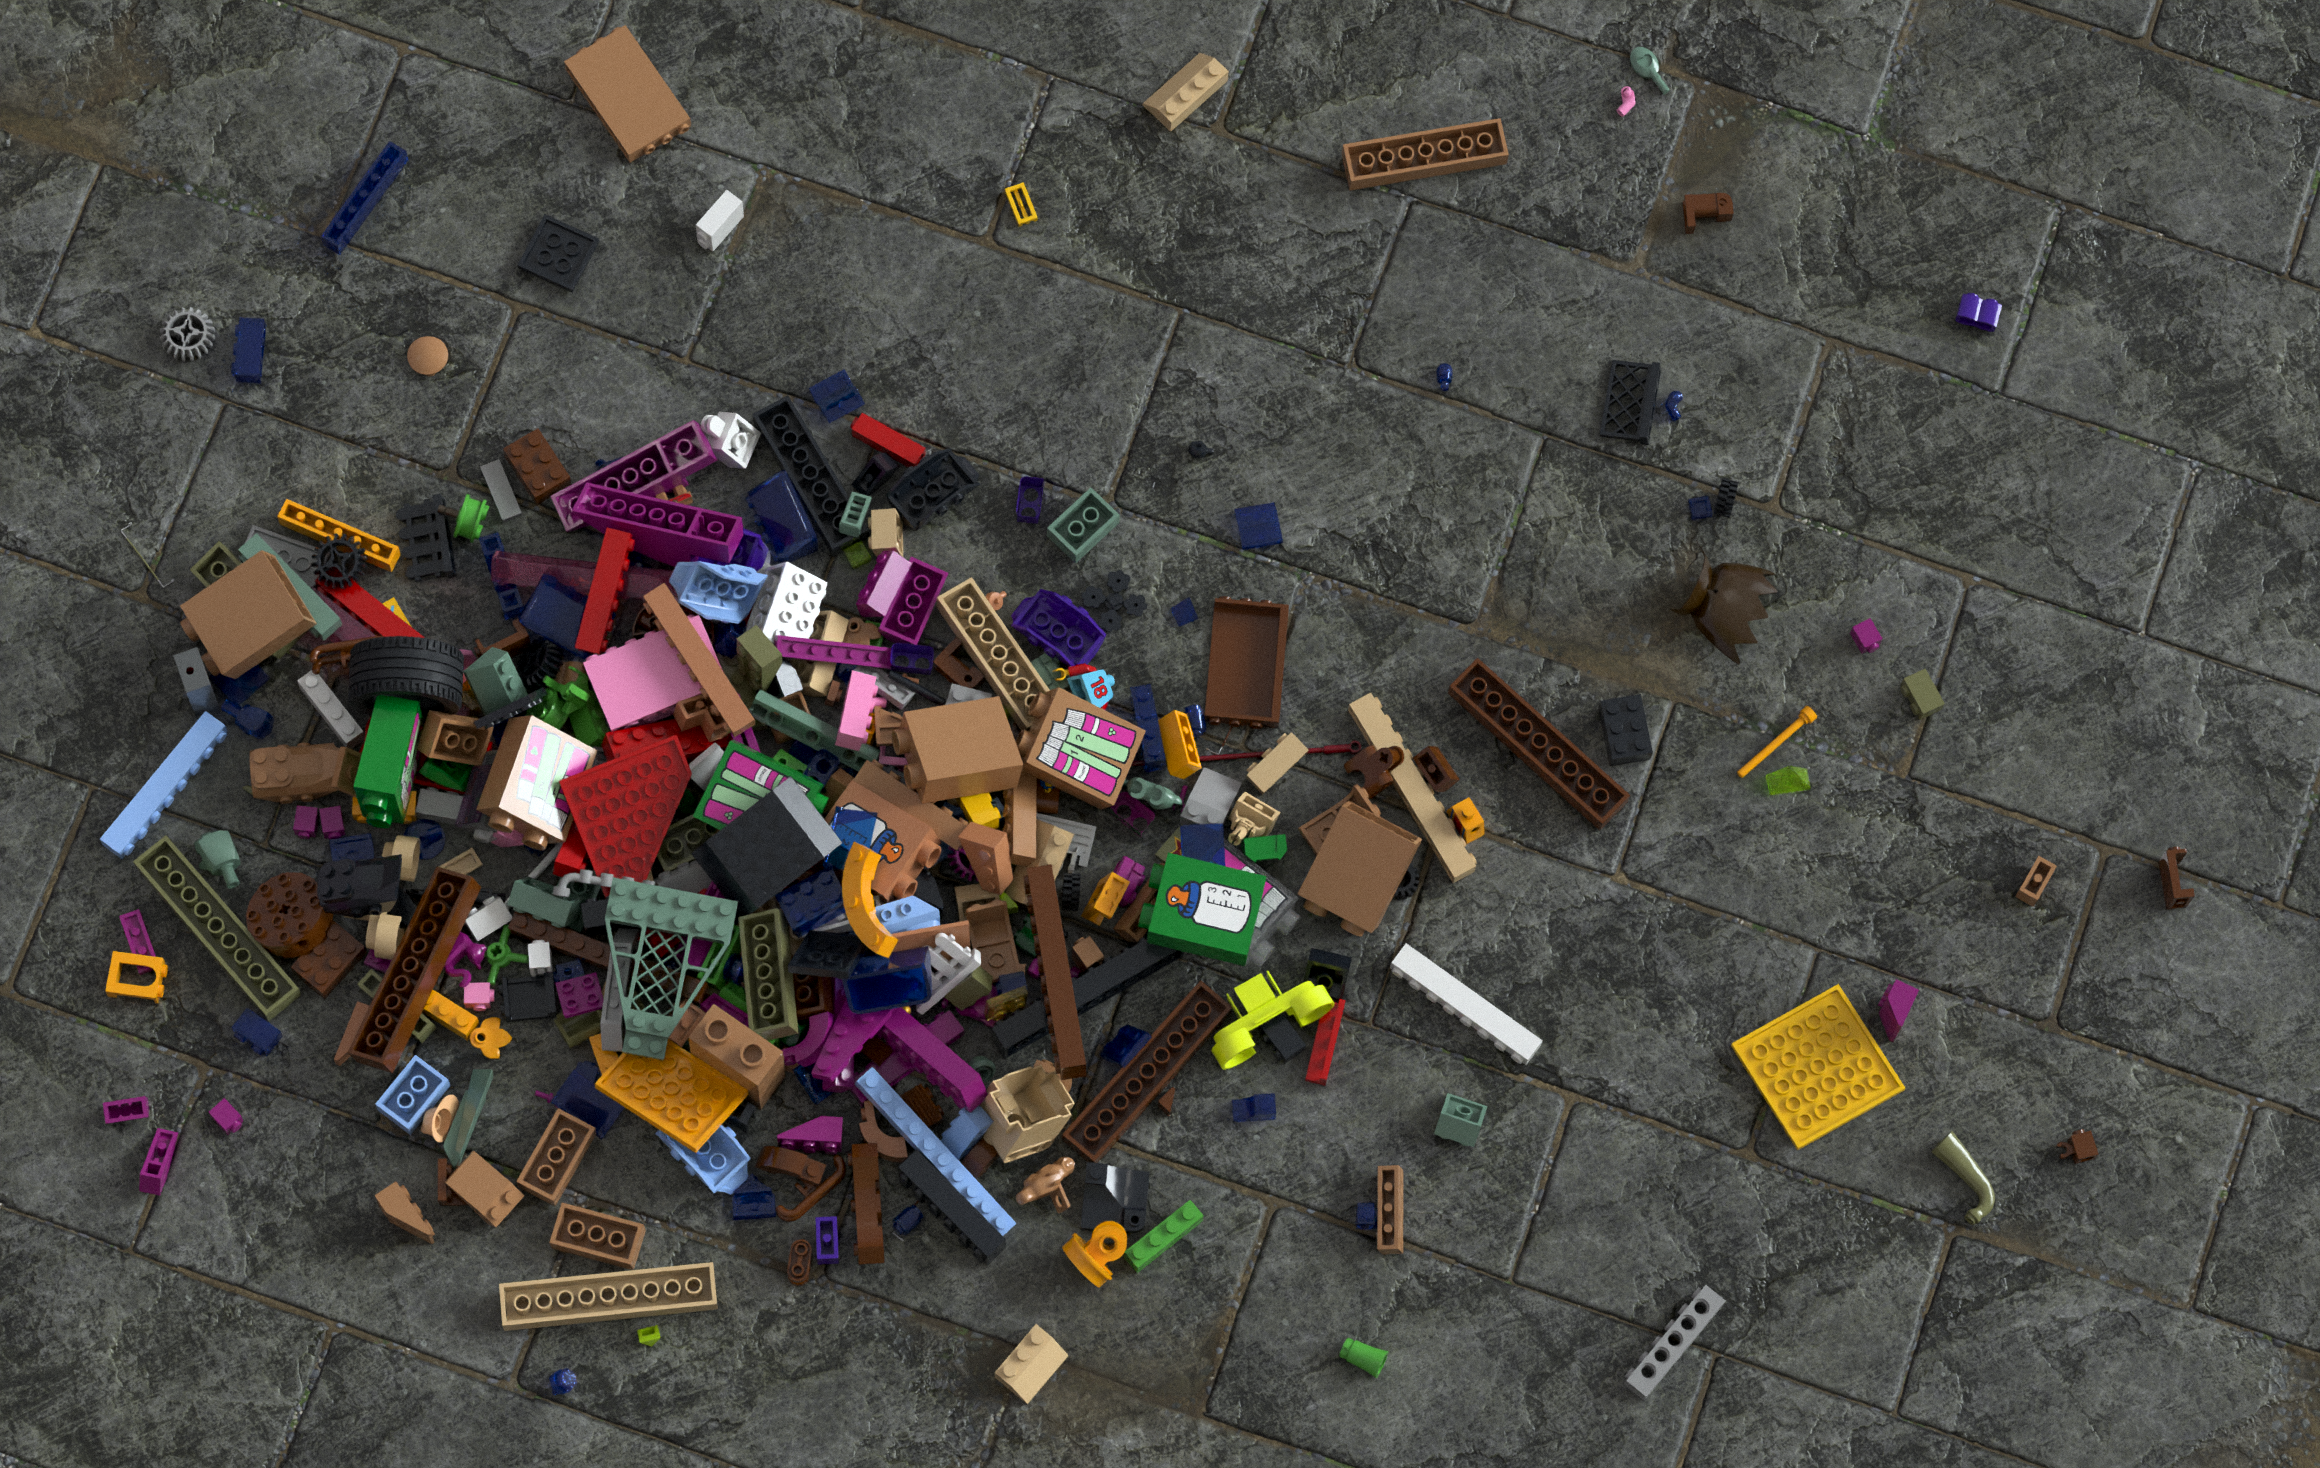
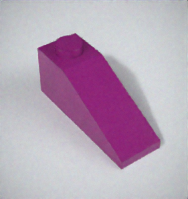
M157 1128L140 1172L139 1191L161 1195L177 1142L178 1132Z

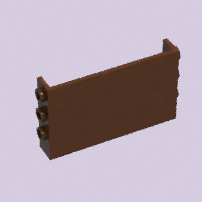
M1227 596L1215 598L1204 722H1208L1210 725L1225 723L1231 727L1247 725L1252 729H1261L1262 727L1278 728L1289 605L1276 604L1269 600L1254 602L1248 598L1233 600Z

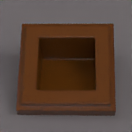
M1171 1087L1158 1100V1107L1167 1116H1170L1175 1094L1174 1087Z

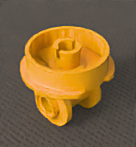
M1104 1221L1098 1224L1092 1232L1091 1239L1087 1242L1074 1233L1073 1237L1062 1246L1063 1251L1077 1269L1099 1288L1107 1280L1112 1279L1113 1273L1106 1263L1119 1259L1127 1247L1126 1231L1115 1221ZM1111 1238L1114 1240V1243L1107 1244L1104 1242V1239Z

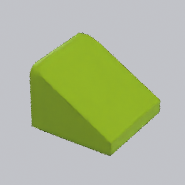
M1005 892L999 895V900L1007 902L1008 914L1018 912L1017 904Z

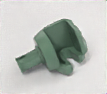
M216 830L201 834V837L194 842L195 850L202 858L199 868L201 870H208L215 876L223 875L228 889L237 887L240 881L234 870L241 862L229 831Z

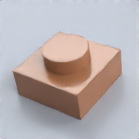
M832 680L825 705L833 707L835 701L839 702L842 690L839 689L840 682Z

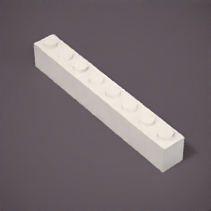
M1407 943L1391 962L1390 968L1395 976L1401 979L1402 977L1405 978L1413 989L1417 991L1420 989L1426 993V997L1430 1001L1440 1003L1447 1013L1458 1016L1465 1026L1475 1028L1479 1036L1484 1039L1489 1038L1494 1042V1046L1497 1049L1510 1053L1511 1058L1517 1063L1527 1065L1541 1046L1543 1040Z

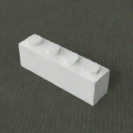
M311 670L297 680L301 691L345 747L352 749L364 740L363 730L319 674L315 675Z

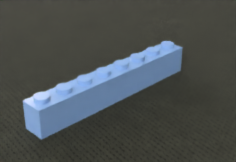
M205 711L100 838L102 845L121 859L125 855H130L135 847L134 844L138 839L141 840L148 832L147 828L152 823L154 824L159 820L161 811L172 804L175 794L178 791L181 792L186 787L187 780L191 775L194 776L199 771L203 760L210 758L214 752L213 748L217 743L220 744L227 736L226 726Z

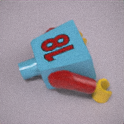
M1078 664L1070 666L1066 670L1057 668L1052 671L1061 672V677L1054 679L1056 681L1063 680L1066 676L1070 675L1067 680L1072 693L1103 710H1106L1108 701L1113 698L1111 686L1115 683L1114 678L1110 674L1106 675L1103 669L1097 671L1094 666Z

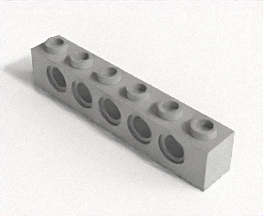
M1707 1285L1703 1289L1699 1287L1691 1296L1693 1301L1689 1305L1685 1303L1678 1311L1679 1318L1676 1321L1672 1319L1664 1328L1667 1331L1664 1336L1658 1335L1651 1344L1654 1348L1649 1353L1645 1351L1639 1358L1640 1365L1636 1369L1632 1367L1625 1375L1627 1380L1624 1385L1643 1401L1724 1305L1725 1300ZM1694 1306H1703L1705 1313H1697ZM1681 1322H1690L1692 1329L1685 1330L1681 1326ZM1675 1337L1679 1344L1677 1346L1670 1345L1668 1338ZM1662 1353L1665 1356V1361H1657L1655 1354ZM1649 1369L1652 1372V1377L1645 1378L1641 1370Z

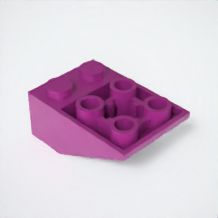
M820 1116L778 1134V1147L793 1151L795 1149H802L805 1153H815L818 1150L824 1151L825 1154L833 1155L837 1154V1152H842L843 1117Z

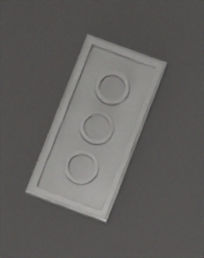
M252 525L245 543L257 533L315 591V580L319 577V575L313 573L317 568L311 566V563L317 562V560L312 558V555H318V552L314 550L315 547ZM328 552L325 556L324 565H326L325 562H327L330 556V552Z

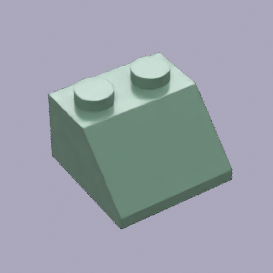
M1447 1093L1434 1134L1443 1139L1459 1142L1464 1146L1474 1147L1488 1106Z

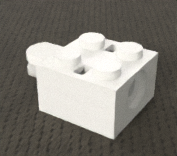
M719 412L718 415H706L702 419L701 429L709 435L708 441L716 458L727 467L746 469L761 432L737 413Z

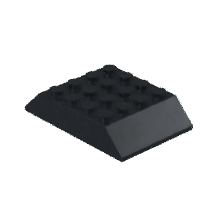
M791 776L691 854L723 896L728 900L738 901L736 913L741 917L753 913L843 842Z

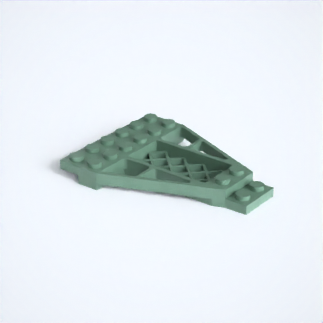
M613 877L604 921L626 1030L622 1053L664 1061L669 1037L730 945L738 901ZM610 922L641 928L636 954L615 951ZM646 929L653 930L645 936ZM660 932L674 935L665 940ZM657 933L662 943L652 948L647 938ZM681 936L688 937L687 943L684 942ZM677 937L683 947L673 952L668 942ZM693 938L724 944L709 969L688 964V956ZM643 942H645L650 951L641 956ZM665 945L671 955L661 961L655 951ZM685 950L683 964H681L676 955ZM653 954L658 964L648 969L643 959ZM616 956L630 958L635 961L628 997H625L623 994ZM674 958L679 968L669 973L664 963ZM639 963H641L646 972L637 977ZM661 966L667 976L657 982L651 972ZM681 970L679 984H677L672 975ZM692 970L705 973L685 1006L680 1008L679 1003L685 972ZM649 974L655 984L645 990L638 980ZM669 978L676 988L666 994L659 984ZM635 983H637L642 992L633 998ZM657 986L663 996L653 1002L647 992ZM677 991L675 1005H673L668 996ZM645 995L650 1005L640 1010L635 1000ZM666 999L671 1009L661 1014L656 1004ZM631 1004L634 1005L636 1010L631 1009ZM653 1007L657 1014L645 1011ZM673 1011L672 1017L666 1016Z

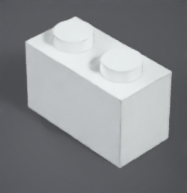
M490 896L483 901L484 905L480 908H471L465 925L476 941L481 940L511 921L512 915L500 897L494 898V896Z
M535 940L528 944L531 976H544L545 972H552V953L549 942Z

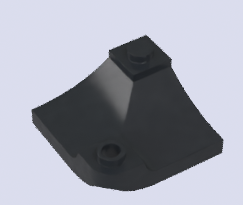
M1087 1162L1081 1230L1093 1231L1101 1222L1115 1221L1125 1229L1126 1234L1140 1232L1145 1226L1150 1172ZM1133 1217H1136L1139 1220V1222L1133 1224L1131 1222V1219Z

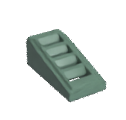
M851 492L839 524L840 533L859 537L871 497ZM853 501L862 503L864 506L855 504Z

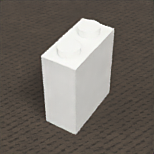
M728 190L721 195L696 224L698 244L704 249H710L712 252L744 217L743 202Z

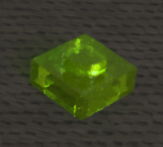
M862 541L843 550L853 570L872 560Z

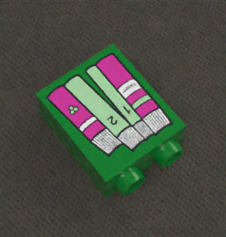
M386 695L376 697L353 786L362 816L367 817L366 822L371 826L386 829L390 828L391 822L404 824L422 752L417 750L425 723L418 701Z
M731 740L693 817L721 830L791 776L820 814H822L829 798L820 794L824 784L736 740Z

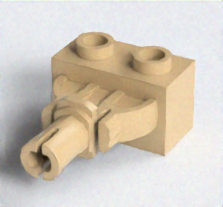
M1244 792L1237 800L1228 818L1232 821L1231 829L1234 830L1228 837L1229 842L1232 843L1236 840L1233 845L1237 846L1247 836L1248 838L1268 836L1281 812Z

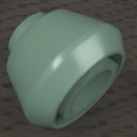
M976 1056L969 1062V1066L980 1074L983 1083L989 1081L996 1072L995 1064L985 1056Z

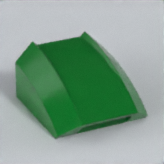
M427 757L417 773L445 788L466 792L474 780L475 765Z
M1285 834L1244 838L1240 843L1243 854L1253 863L1261 860H1280L1287 852Z

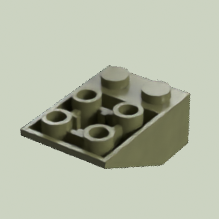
M755 625L736 638V668L742 676H746L750 680L749 683L755 691L761 689L766 692L782 665V654L762 630Z

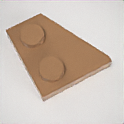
M874 706L877 747L893 746L892 732L893 730L900 729L902 717L897 713H890L879 706Z

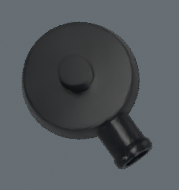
M1193 441L1188 448V452L1196 459L1203 458L1206 454L1212 455L1214 452L1213 448H1207L1202 441Z

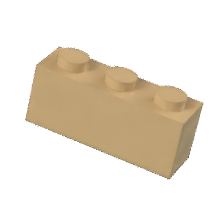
M1292 732L1288 736L1284 733L1276 741L1278 745L1273 750L1269 748L1261 755L1264 759L1260 763L1254 762L1247 769L1249 773L1246 775V778L1262 795L1309 751Z

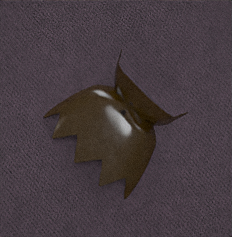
M1700 547L1704 555V563L1698 581L1685 604L1680 609L1669 610L1680 615L1687 616L1691 614L1699 631L1725 656L1740 664L1734 644L1757 643L1747 622L1769 617L1758 596L1777 593L1775 587L1763 576V574L1775 575V573L1763 568L1739 563H1721L1712 569L1706 554Z

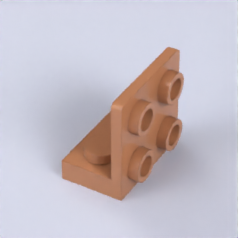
M685 998L680 1001L679 1007L683 1008L688 999ZM691 1003L669 1037V1040L682 1047L706 1013Z

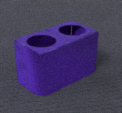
M1027 476L1021 478L1016 507L1017 522L1038 524L1044 487L1043 478ZM1033 488L1038 492V498L1035 501L1030 502L1024 498V492L1027 489ZM1030 507L1035 510L1036 516H1021V512L1024 508Z
M895 643L891 649V670L931 675L934 650L930 646ZM900 655L906 656L909 659L908 667L895 666L896 657ZM921 657L928 659L930 663L929 668H916V660Z

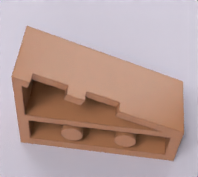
M970 822L958 836L982 890L1001 895L1013 881L1007 833Z

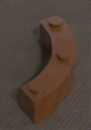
M877 1143L851 1144L852 1153H848V1166H853L855 1200H851V1213L856 1212L858 1242L853 1243L854 1256H858L859 1264L884 1263Z

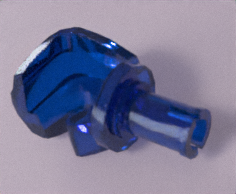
M229 699L223 703L221 710L236 718L235 725L247 735L250 734L257 739H264L272 732L274 718L269 712L249 704L240 707Z

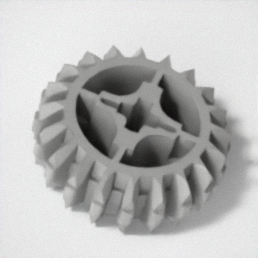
M182 307L181 313L174 310L173 317L167 315L168 321H163L162 325L164 328H160V334H162L160 341L164 342L162 346L163 349H167L168 355L174 354L173 356L176 360L181 356L184 362L189 357L193 362V356L197 355L201 359V352L208 354L206 347H213L211 341L215 340V335L213 334L215 333V328L212 327V320H207L208 315L206 313L201 315V310L199 309L194 313L191 307L186 312L185 308ZM193 322L199 324L204 329V332L195 329ZM171 337L181 340L182 346L175 344Z

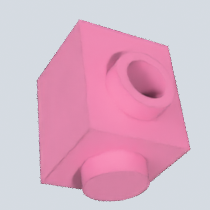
M469 983V985L464 987L465 1008H473L474 1011H485L486 1008H491V1002H495V989H491L490 983Z

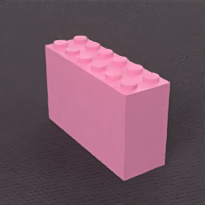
M687 616L722 669L700 616ZM664 630L661 632L650 631L639 640H636V638L628 640L622 647H611L605 651V654L589 656L583 662L586 674L610 731L651 724L673 715L678 701L701 694L699 691L701 686L697 681L694 683L687 673L690 669L686 664L682 665L676 656L679 654L675 647L671 649L665 640L667 635Z

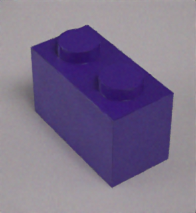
M837 1216L815 1217L817 1265L839 1264Z

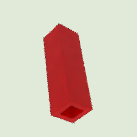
M861 413L859 418L855 417L850 426L853 437L881 453L887 452L894 460L908 468L911 466L914 468L926 455L925 447L864 413Z

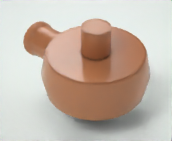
M1001 591V593L990 592L985 597L993 609L997 611L1002 607L1003 598L1007 594L1005 591Z

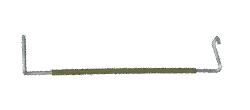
M125 536L127 541L130 543V545L133 547V549L136 551V553L139 555V557L142 559V561L145 563V565L148 567V569L151 571V573L154 575L157 581H159L158 577L155 575V573L152 571V569L149 567V565L146 563V561L143 559V557L140 555V553L137 551V549L134 547L131 541Z

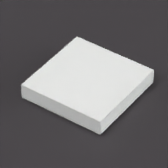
M713 743L688 764L692 772L691 778L704 791L725 752L716 743Z

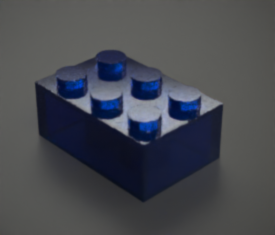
M831 865L775 895L792 930L798 938L807 934L809 930H814L846 913L843 904L842 883Z

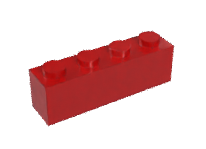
M574 820L566 841L563 842L554 863L553 874L560 877L568 873L580 874V869L586 870L587 868L586 860H590Z

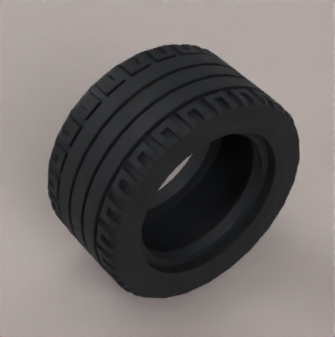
M389 636L363 640L355 644L350 651L348 703L354 710L372 716L376 697L386 695L418 701L424 721L427 719L429 710L456 714L462 704L463 654L457 647L451 644L427 638Z

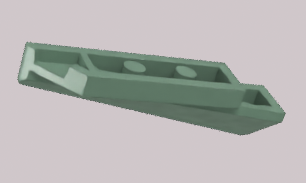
M473 1069L469 1089L463 1095L444 1142L443 1149L454 1171L460 1165L486 1101V1095L493 1080V1070Z

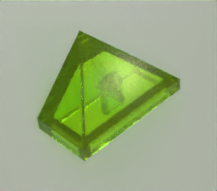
M1787 766L1766 775L1770 795L1811 789L1806 768Z

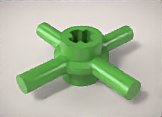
M509 925L503 926L499 942L492 943L484 953V957H487L488 962L492 965L487 983H490L492 986L496 983L499 969L508 966L511 961L529 963V955L512 953L507 945L510 935Z

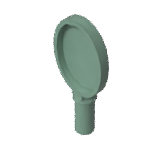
M1634 48L1630 54V63L1633 70L1643 78H1652L1663 95L1667 94L1670 89L1658 74L1659 63L1656 56L1647 48Z

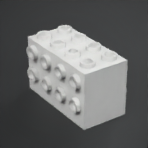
M789 562L767 567L765 574L768 576L754 602L744 633L757 625L773 644L775 635L809 638L813 633L814 621L820 612L821 600L826 595L827 582ZM784 657L787 661L795 659Z

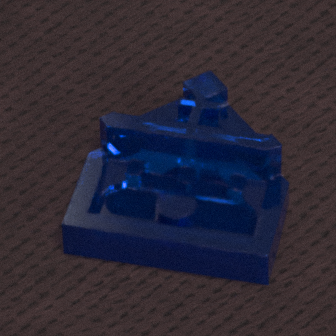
M751 1174L747 1181L734 1191V1196L732 1197L733 1220L776 1217L775 1194L772 1193L770 1187L765 1186L754 1174Z

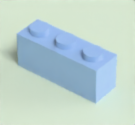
M980 1105L971 1113L965 1108L959 1111L960 1116L950 1123L952 1127L942 1133L943 1138L941 1142L958 1160L969 1154L994 1122Z

